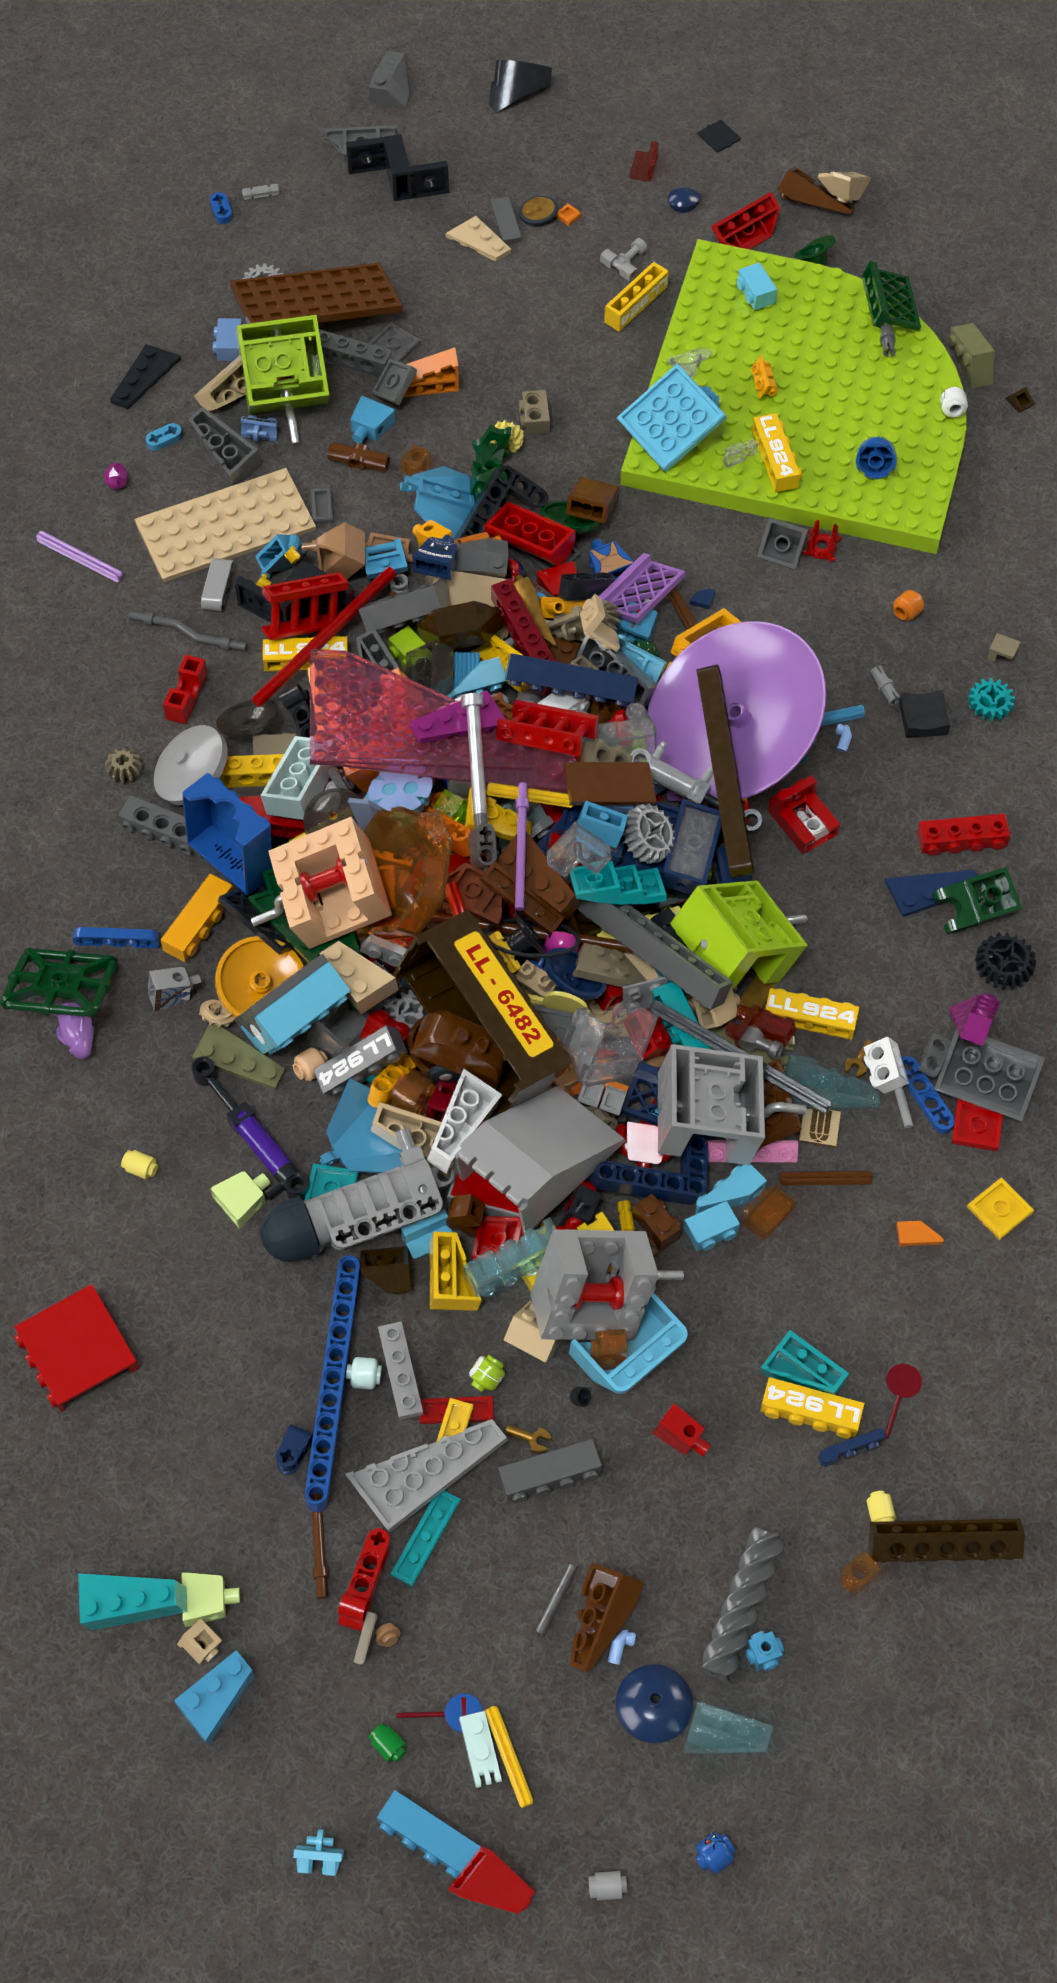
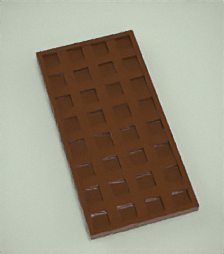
M380 262L231 280V289L247 324L317 315V321L320 323L402 312V303Z

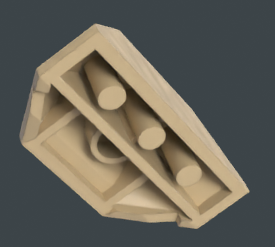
M830 172V174L820 173L818 175L819 180L831 195L837 196L836 200L844 203H852L853 200H859L871 177L856 172Z

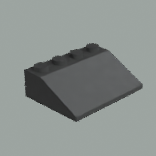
M956 1029L934 1091L1022 1122L1045 1057L989 1037L986 1038L982 1046L962 1039Z

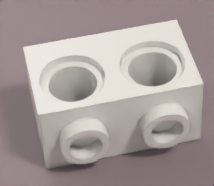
M885 1037L864 1047L866 1054L864 1061L871 1071L870 1082L875 1089L877 1088L883 1093H888L909 1084L899 1047L895 1041Z

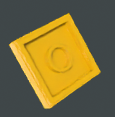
M1002 1177L967 1205V1208L999 1240L1034 1212V1209Z

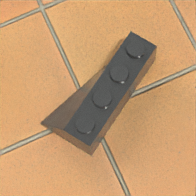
M439 578L431 586L428 582L413 589L412 592L408 589L396 594L394 598L388 596L364 605L358 610L366 631L368 632L375 628L377 633L386 631L388 626L393 625L394 628L405 625V621L412 619V622L424 619V615L429 614L433 609L446 607L448 605L447 579Z

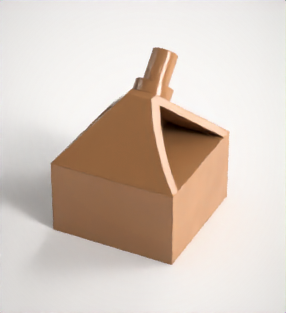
M344 522L321 535L316 540H312V543H302V552L313 551V553H317L320 570L330 574L340 572L347 580L365 565V532Z

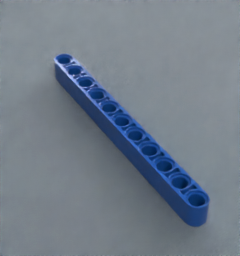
M351 1255L344 1256L339 1261L305 1489L306 1505L313 1512L323 1511L329 1501L360 1280V1263L356 1257ZM346 1268L355 1269L350 1273L344 1271ZM344 1289L352 1291L350 1294L341 1293ZM341 1311L349 1313L347 1316L343 1317L337 1315ZM338 1333L346 1335L342 1339H337L334 1337ZM333 1356L342 1357L340 1361L331 1360ZM331 1378L339 1380L336 1384H330L327 1381ZM327 1401H334L336 1403L332 1407L324 1405ZM324 1424H331L333 1426L329 1430L321 1428ZM321 1447H327L330 1449L327 1453L324 1454L319 1453L317 1451ZM318 1470L326 1472L323 1477H316L314 1473ZM314 1494H321L323 1496L319 1501L310 1499Z

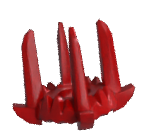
M816 520L813 529L809 530L810 539L807 543V550L803 551V553L807 557L813 556L819 559H828L829 562L835 560L833 555L837 550L836 544L842 539L838 535V525H833L831 536L828 533L825 535L824 532L820 534V521ZM825 542L828 547L821 549L816 544Z

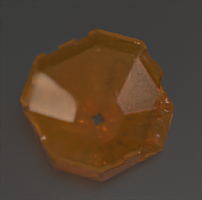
M402 806L393 807L391 811L385 809L377 810L363 832L370 840L392 915L358 928L356 931L363 936L369 937L373 934L385 940L415 937L422 932L443 903L453 838L438 811L419 813Z

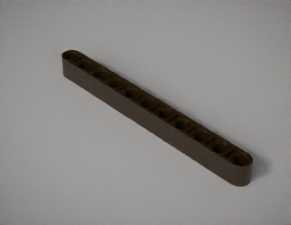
M715 664L697 669V677L728 866L733 879L754 874V865L722 675L719 665Z

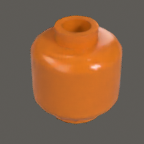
M913 590L904 591L893 602L894 614L901 620H913L924 609L922 596Z

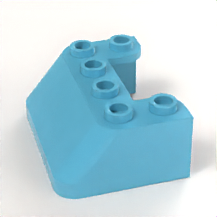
M655 1293L651 1295L648 1304L643 1306L645 1312L634 1340H620L604 1354L590 1342L578 1343L576 1339L571 1341L568 1354L595 1383L617 1394L627 1393L685 1343L688 1335L686 1327Z

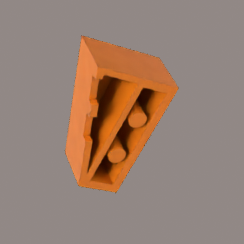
M455 348L407 364L416 368L417 372L404 397L459 391L458 361Z

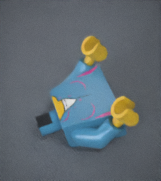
M277 534L255 556L262 569L261 578L256 585L260 587L270 585L272 582L268 579H270L272 572L289 569L306 556L307 551L302 552L303 541L297 535Z

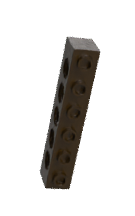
M1021 1519L870 1522L869 1550L872 1562L1023 1559L1025 1532Z

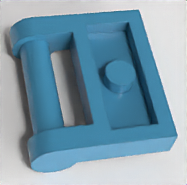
M400 538L394 539L393 542L366 547L365 545L364 567L367 579L376 578L387 567H391L396 573L408 571ZM395 549H396V551H393V552L378 554V555H374V556H368V555L377 554V553L386 552V551H391V550H395Z

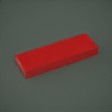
M493 1396L452 1398L474 1405L469 1422H486L491 1419L494 1421ZM450 1398L420 1399L423 1415H420V1424H442Z

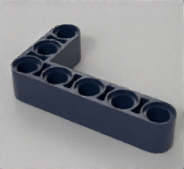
M700 1134L691 1136L680 1158V1173L602 1161L590 1175V1182L599 1190L640 1197H648L653 1194L656 1199L693 1205L707 1190L708 1142ZM600 1173H604L607 1178L602 1177ZM622 1176L626 1177L629 1182L625 1181ZM645 1180L649 1181L652 1186L648 1185Z

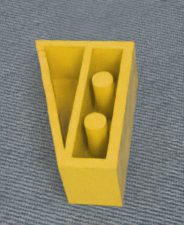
M433 1231L429 1242L430 1309L478 1310L482 1301L480 1294L477 1293L473 1275L470 1273L466 1263L467 1259L457 1232Z

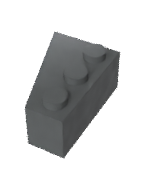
M375 628L356 637L365 694L370 706L378 703V700L384 693L379 677L399 668Z

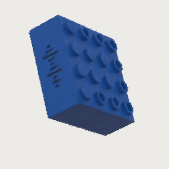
M206 773L182 792L187 844L243 893L250 895L265 883L262 872L273 868L268 852L272 850L271 825L266 818L256 814L251 805L242 802L234 791H229L219 778H214L210 773Z

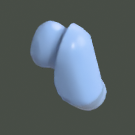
M838 724L835 733L840 735L841 738L836 749L846 753L852 739L851 730L848 725Z

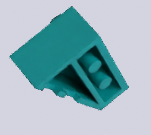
M791 1330L788 1331L761 1367V1374L836 1396L849 1380V1373Z

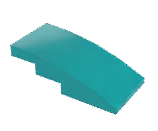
M613 861L568 868L576 899L620 905L667 901L658 868L637 871L635 864L614 868Z

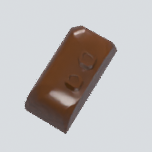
M439 1010L423 1017L410 1054L460 1075L463 1069H465L493 1089L497 1088L506 1062L503 1059V1054L484 1026L446 1010Z

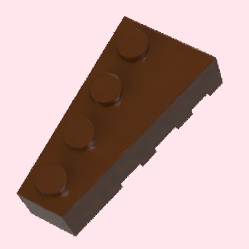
M526 831L525 885L568 920L581 904V901L576 899L574 891ZM517 834L495 861L515 878Z

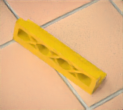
M496 635L485 644L471 651L472 653H480V662L499 657L505 673L509 654L522 655ZM522 683V687L510 686L522 693L529 689L531 685Z

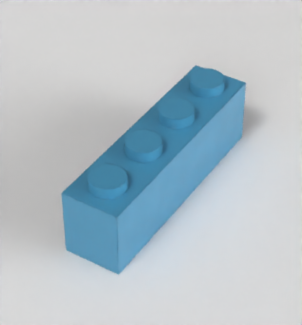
M394 1790L377 1816L378 1823L381 1824L379 1828L391 1837L394 1833L403 1838L401 1843L412 1851L418 1848L425 1853L424 1859L435 1866L438 1863L442 1864L447 1868L445 1872L454 1879L458 1877L481 1847L396 1790Z

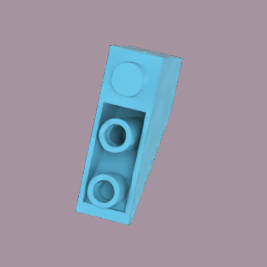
M499 657L481 661L445 698L446 702H450L468 693H481L486 690L494 693L501 690L502 685L508 680H504L506 673Z
M751 1164L738 1165L731 1171L727 1179L719 1180L710 1193H704L703 1196L697 1199L695 1213L698 1214L724 1201L728 1202L730 1208L748 1204L766 1189L767 1180Z

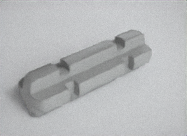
M270 184L269 187L263 185L252 187L253 189H242L244 200L252 199L251 197H254V199L268 197L269 194H272V196L279 195L278 184Z

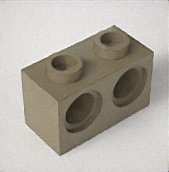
M546 390L522 392V400H519V412H523V415H521V428L525 427L526 434L550 433Z
M595 739L593 742H585L580 762H631L633 755L625 753V749L622 747H610L607 745V741Z

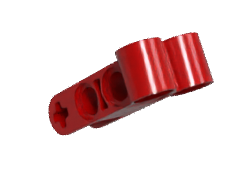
M373 1529L367 1535L347 1593L344 1592L339 1604L338 1615L340 1616L338 1625L362 1632L367 1611L370 1612L369 1607L389 1553V1535L383 1529ZM366 1564H374L376 1567L370 1570L364 1566ZM360 1586L368 1588L365 1592H358L356 1589Z

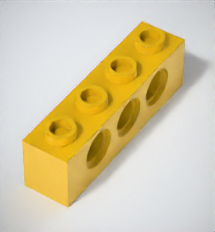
M284 754L227 756L225 767L219 779L226 788L266 786Z

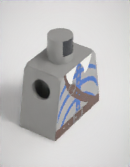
M184 967L149 971L148 995L154 1012L189 1001L190 990L202 987L200 976L188 977Z

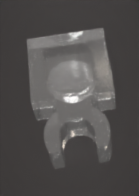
M750 439L745 444L740 442L725 449L723 463L729 468L745 461L746 456H753L757 453L755 447L758 446V443L755 439Z

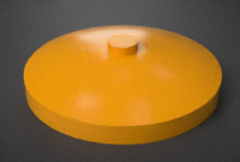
M258 936L242 939L233 944L219 961L215 974V987L218 998L224 1008L236 1018L300 970L303 964L293 950L279 955ZM275 939L281 946L285 945V943Z

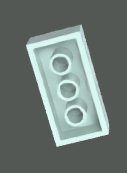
M294 737L260 795L267 815L301 820L307 819L330 778L327 770L336 767L339 762L334 741Z

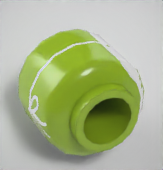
M489 1354L487 1357H479L469 1372V1376L473 1379L471 1384L481 1392H484L485 1389L489 1391L495 1390L505 1376L504 1364Z

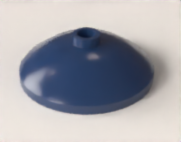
M554 948L548 953L564 951L567 948ZM572 951L563 956L544 958V967L548 977L562 992L572 994L583 1000L599 998L606 990V983L573 976L579 952Z
M646 1665L633 1670L620 1684L616 1695V1711L622 1726L633 1737L648 1743H662L677 1737L686 1728L693 1711V1698L688 1684L677 1672L661 1665ZM652 1696H658L660 1702L656 1704L652 1703L650 1698Z

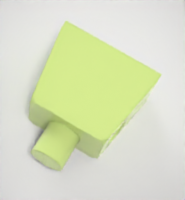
M240 1172L210 1189L212 1197L240 1229L266 1203L262 1190L271 1183L263 1173L252 1180L246 1172Z
M182 1573V1585L186 1587L187 1612L183 1613L185 1627L193 1626L200 1619L205 1623L226 1617L225 1604L240 1603V1589H225L223 1576Z

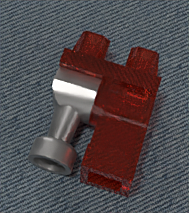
M753 1004L752 1008L740 1005L736 1018L741 1020L742 1023L738 1025L731 1021L725 1029L726 1035L735 1041V1046L750 1052L756 1048L767 1052L768 1057L773 1060L779 1058L783 1046H787L796 1032L794 1019L779 1017L767 1009L760 1008L757 1004ZM765 1037V1038H767V1039H769V1040H771V1041H773V1042L770 1043V1042H768L767 1040H765V1039H763V1038Z

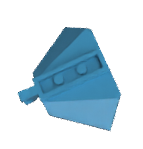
M445 466L413 474L412 477L406 475L404 482L400 483L401 491H416L414 510L425 523L433 520L451 531L453 539L475 503L474 495H470V477ZM474 523L470 524V529L474 526Z
M351 1078L347 1082L326 1131L333 1151L320 1156L321 1165L330 1166L340 1161L342 1166H345L349 1171L382 1173L401 1166L399 1153L402 1150L370 1132L377 1108L371 1106L367 1101L370 1088Z

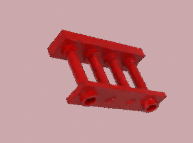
M340 572L262 586V594L272 604L271 625L261 626L262 632L269 640H280L281 638L321 631L339 614L337 612L338 592L348 590L349 582ZM330 593L329 613L318 615L319 596ZM311 597L310 617L299 619L300 599ZM291 600V621L280 623V603Z
M515 700L513 702L512 720L497 719L496 740L580 757L582 737L595 739L598 736L599 716Z

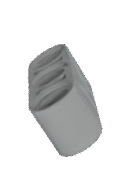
M212 558L201 597V609L223 612L222 606L225 604L228 595L226 591L230 587L232 580L231 572H234L233 560Z

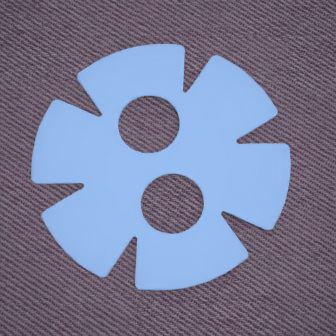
M407 763L403 773L401 772L400 764L389 766L379 772V775L385 781L372 780L368 790L369 800L375 801L383 798L377 805L386 809L387 814H393L398 804L401 814L410 812L422 805L415 796L428 798L432 790L431 776L428 775L417 779L426 769L412 763ZM416 782L418 784L416 792L412 794L404 792L405 784ZM393 783L397 786L396 792L392 795L382 793V788L386 784Z

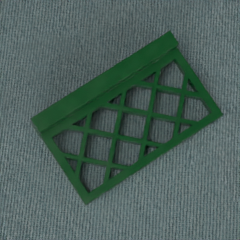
M869 261L862 274V280L873 326L881 328L883 323L919 331L921 323L909 277L878 269L877 262Z

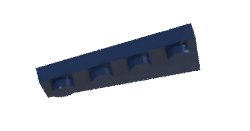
M975 870L885 878L884 882L902 917L947 903L935 902L932 894L937 889L977 876Z

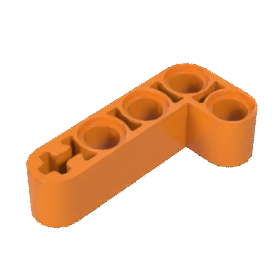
M443 792L435 793L431 796L429 804L423 809L418 820L419 823H416L419 831L430 839L432 836V840L439 844L441 842V845L463 857L470 856L469 832L471 830L451 818L454 815V810L447 795ZM436 818H437V831H438L437 833H436V831H435V830H436Z

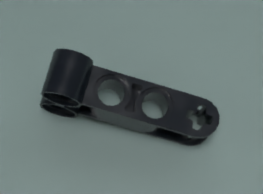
M297 683L281 692L279 698L284 707L289 710L300 736L311 738L312 734L316 732L313 738L319 739L313 700L309 691L303 690Z

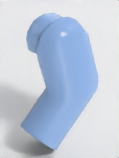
M622 1630L611 1643L608 1662L620 1665L624 1646L634 1645L635 1633Z

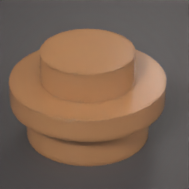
M392 1623L384 1624L375 1633L377 1636L376 1642L379 1646L390 1647L398 1641L401 1632Z

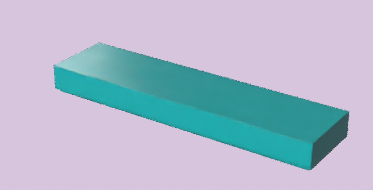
M443 1491L431 1501L390 1576L411 1587L414 1586L461 1502L460 1498Z

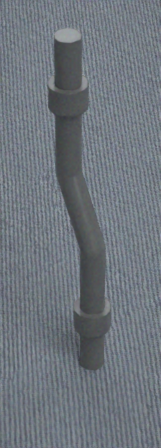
M130 611L128 615L129 619L142 621L146 625L153 626V624L177 628L196 642L220 646L221 649L230 650V648L242 651L247 650V643L234 641L230 637L223 636L218 638L199 634L176 619L155 616V613L151 612L139 613Z

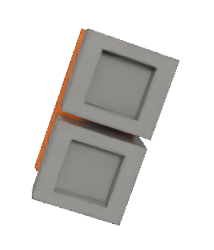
M589 1073L588 1077L584 1080L578 1101L596 1108L601 1102L599 1109L619 1115L629 1086Z

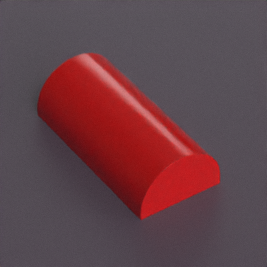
M507 502L484 525L485 532L489 536H500L502 540L508 541L509 545L555 565L562 564L568 558L575 543V530L510 502Z

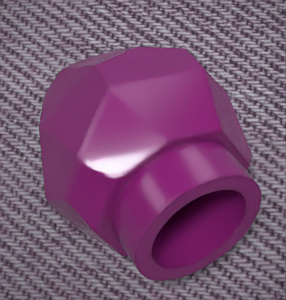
M112 463L103 474L105 483L111 489L120 490L126 487L129 474L122 464Z

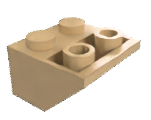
M529 1301L513 1316L504 1341L546 1363L554 1355L562 1339H541L532 1301Z

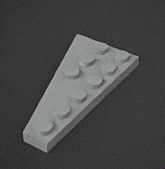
M491 1419L464 1429L459 1434L451 1437L445 1436L440 1438V1441L429 1445H421L392 1456L389 1460L378 1464H370L365 1469L357 1472L352 1471L345 1475L390 1533L501 1447L508 1439Z

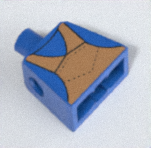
M596 539L591 543L592 550L589 551L588 563L592 573L605 572L612 574L615 581L634 563L616 542L604 545L601 539Z

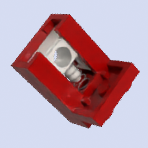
M812 775L806 779L798 780L788 789L780 790L770 799L768 806L770 815L802 854L834 838L839 834L840 823L815 794L817 781Z

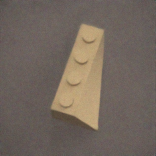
M241 355L194 395L199 404L206 410L218 409L246 395Z

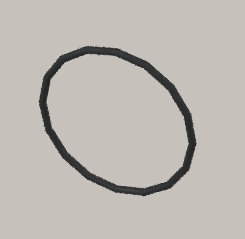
M524 917L528 922H532L527 917ZM515 918L501 920V924L516 922ZM560 923L558 927L570 932L576 940L572 947L564 951L533 954L508 950L493 942L492 946L494 949L509 955L526 958H550L563 956L576 950L581 941L577 932L569 926ZM489 924L487 928L483 931L484 934L487 935L490 929L495 926Z

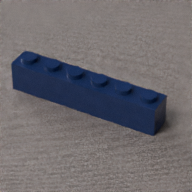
M510 653L504 680H509V685L522 687V683L530 684V689L543 691V687L551 688V693L564 695V691L572 692V697L585 699L586 695L593 696V701L606 703L607 699L614 700V705L627 707L628 703L634 702L638 677Z

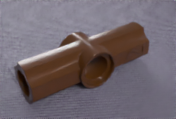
M332 442L328 448V460L346 463L352 469L353 467L360 468V470L369 468L386 472L389 467V454L371 451L364 444L357 443L352 447Z

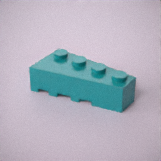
M669 982L652 989V1003L654 1000H658L698 1023L681 988L677 984ZM661 1018L666 1031L670 1035L672 1044L710 1049L708 1045Z

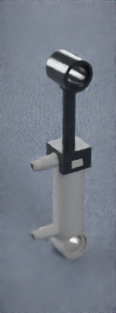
M664 741L660 742L652 755L642 748L636 749L630 754L633 755L631 762H635L640 757L647 759L646 762H649L653 781L679 794L688 801L701 805L707 802L719 809L718 799L709 794L712 790L711 785L708 784L713 776L712 767L705 771L701 780L699 778L695 779L660 760L667 746V743ZM755 809L744 811L746 820L750 817L758 820V823L753 827L747 825L748 834L755 835L759 833L763 827L760 812Z

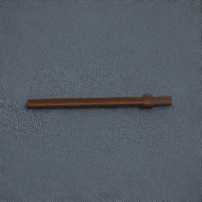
M311 1452L308 1453V1462L310 1461ZM319 1470L314 1473L316 1477H319ZM314 1494L311 1496V1499L319 1501L321 1500V1494ZM312 1511L315 1557L313 1579L316 1580L317 1599L322 1600L327 1598L326 1579H328V1567L325 1566L322 1511Z

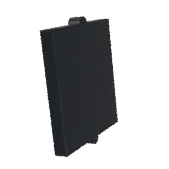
M722 120L712 125H707L706 128L697 132V135L717 153L727 147L730 148L732 144L741 140Z

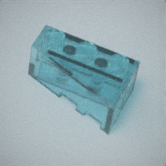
M698 1702L683 1755L765 1754L773 1726Z

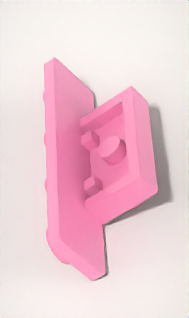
M707 1140L708 1162H726V1140ZM777 1140L758 1149L751 1162H797L798 1141Z

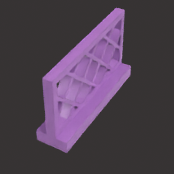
M643 553L599 597L602 598V601L608 600L617 606L624 604V607L617 609L621 613L619 617L639 623L685 577V571L651 561V556ZM653 569L660 571V572L652 573V572H653ZM671 575H674V576H675V577H673V578L665 579V577H667V576H671ZM658 578H662V579H663V580L655 581V582H651V581H650V580L658 579ZM648 581V583L640 585L642 582ZM665 586L663 589L653 591V588ZM649 589H650V591H651V592L639 594L640 591L649 590ZM636 592V595L627 597L629 594ZM652 598L650 601L641 603V600ZM638 601V604L626 605L627 603ZM640 610L636 615L629 613L632 611Z

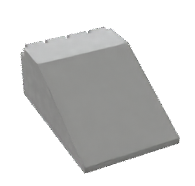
M556 1086L486 1120L460 1143L461 1149L454 1156L461 1180L464 1181L476 1171L485 1180L489 1179V1183L502 1194L506 1193V1197L519 1207L522 1231L527 1234L593 1173L600 1162L605 1161L624 1144L625 1139L563 1089Z

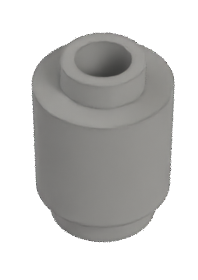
M620 1871L597 1872L595 1876H588L590 1898H597V1901L622 1899V1893H627L626 1876H621Z

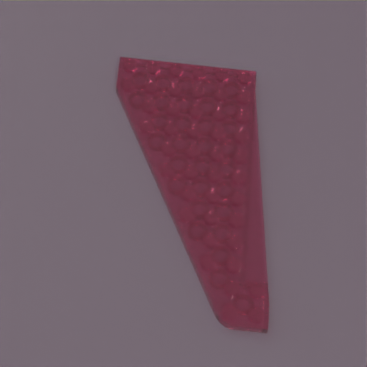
M311 649L309 765H332L471 782L468 735L460 737L459 735L448 736V739L419 743L409 727L410 721L459 701L348 651ZM497 728L481 733L485 784L492 782L519 786V783L524 782L528 784L527 788L568 793L563 765L565 762H576L573 755L496 740Z

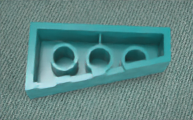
M78 1573L80 1624L91 1630L187 1612L186 1587L176 1580Z

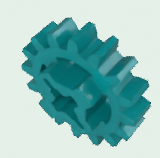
M992 678L989 679V682L981 679L980 684L976 682L974 687L970 689L968 703L971 704L969 709H975V716L981 714L982 720L989 717L990 721H993L994 717H997L1000 721L1003 715L1007 717L1009 712L1013 710L1015 696H1012L1013 689L1007 690L1008 684L1001 685L1000 679L997 682H993Z

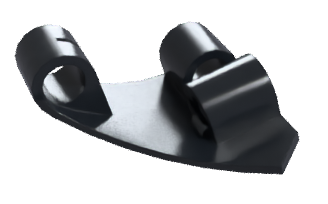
M496 60L494 81H492L490 87L489 105L498 113L519 99L551 86L552 68L529 62Z

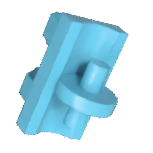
M318 1829L317 1837L307 1836L306 1844L316 1845V1847L297 1845L296 1849H294L293 1858H297V1872L312 1873L313 1860H323L322 1874L336 1876L340 1862L344 1857V1849L323 1847L333 1846L334 1838H325L324 1829Z

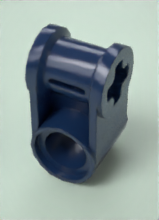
M292 1424L288 1427L283 1441L276 1452L277 1469L280 1473L290 1475L296 1472L304 1455L308 1452L306 1450L308 1444L313 1441V1433ZM288 1457L292 1459V1461L288 1460L286 1463H283V1460H287Z

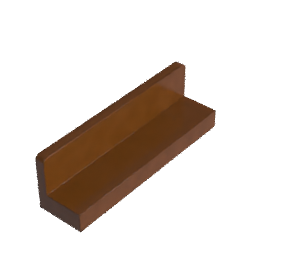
M494 861L479 880L515 908L516 878ZM525 885L524 910L519 912L551 936L565 917Z

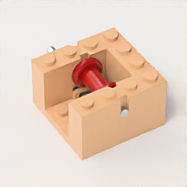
M352 817L268 851L277 884L283 892L276 897L274 909L251 918L253 926H257L278 917L285 909L290 929L310 949L392 915L370 840ZM318 893L321 895L323 906L319 901Z

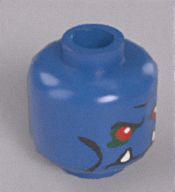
M713 1832L696 1845L699 1855L695 1859L703 1871L709 1869L710 1872L717 1874L734 1861L733 1853L736 1851L724 1833L719 1835Z

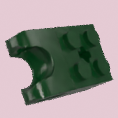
M1007 867L937 889L932 894L935 902H950L957 909L956 918L949 920L944 925L946 934L1012 915L1022 909ZM988 893H989V896H990V895H993V897H994L993 900H990V899L988 898V896H987Z

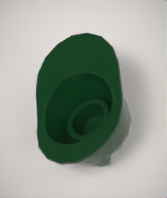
M832 235L819 237L798 250L794 256L803 261L823 265L826 262L827 250L835 243L836 239Z

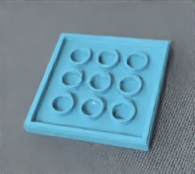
M677 363L624 410L617 419L666 473L726 420L727 416Z

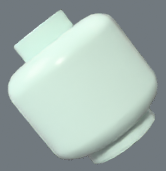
M356 1357L352 1364L347 1365L346 1379H350L353 1388L372 1390L376 1387V1384L380 1385L382 1365H378V1361L375 1358Z

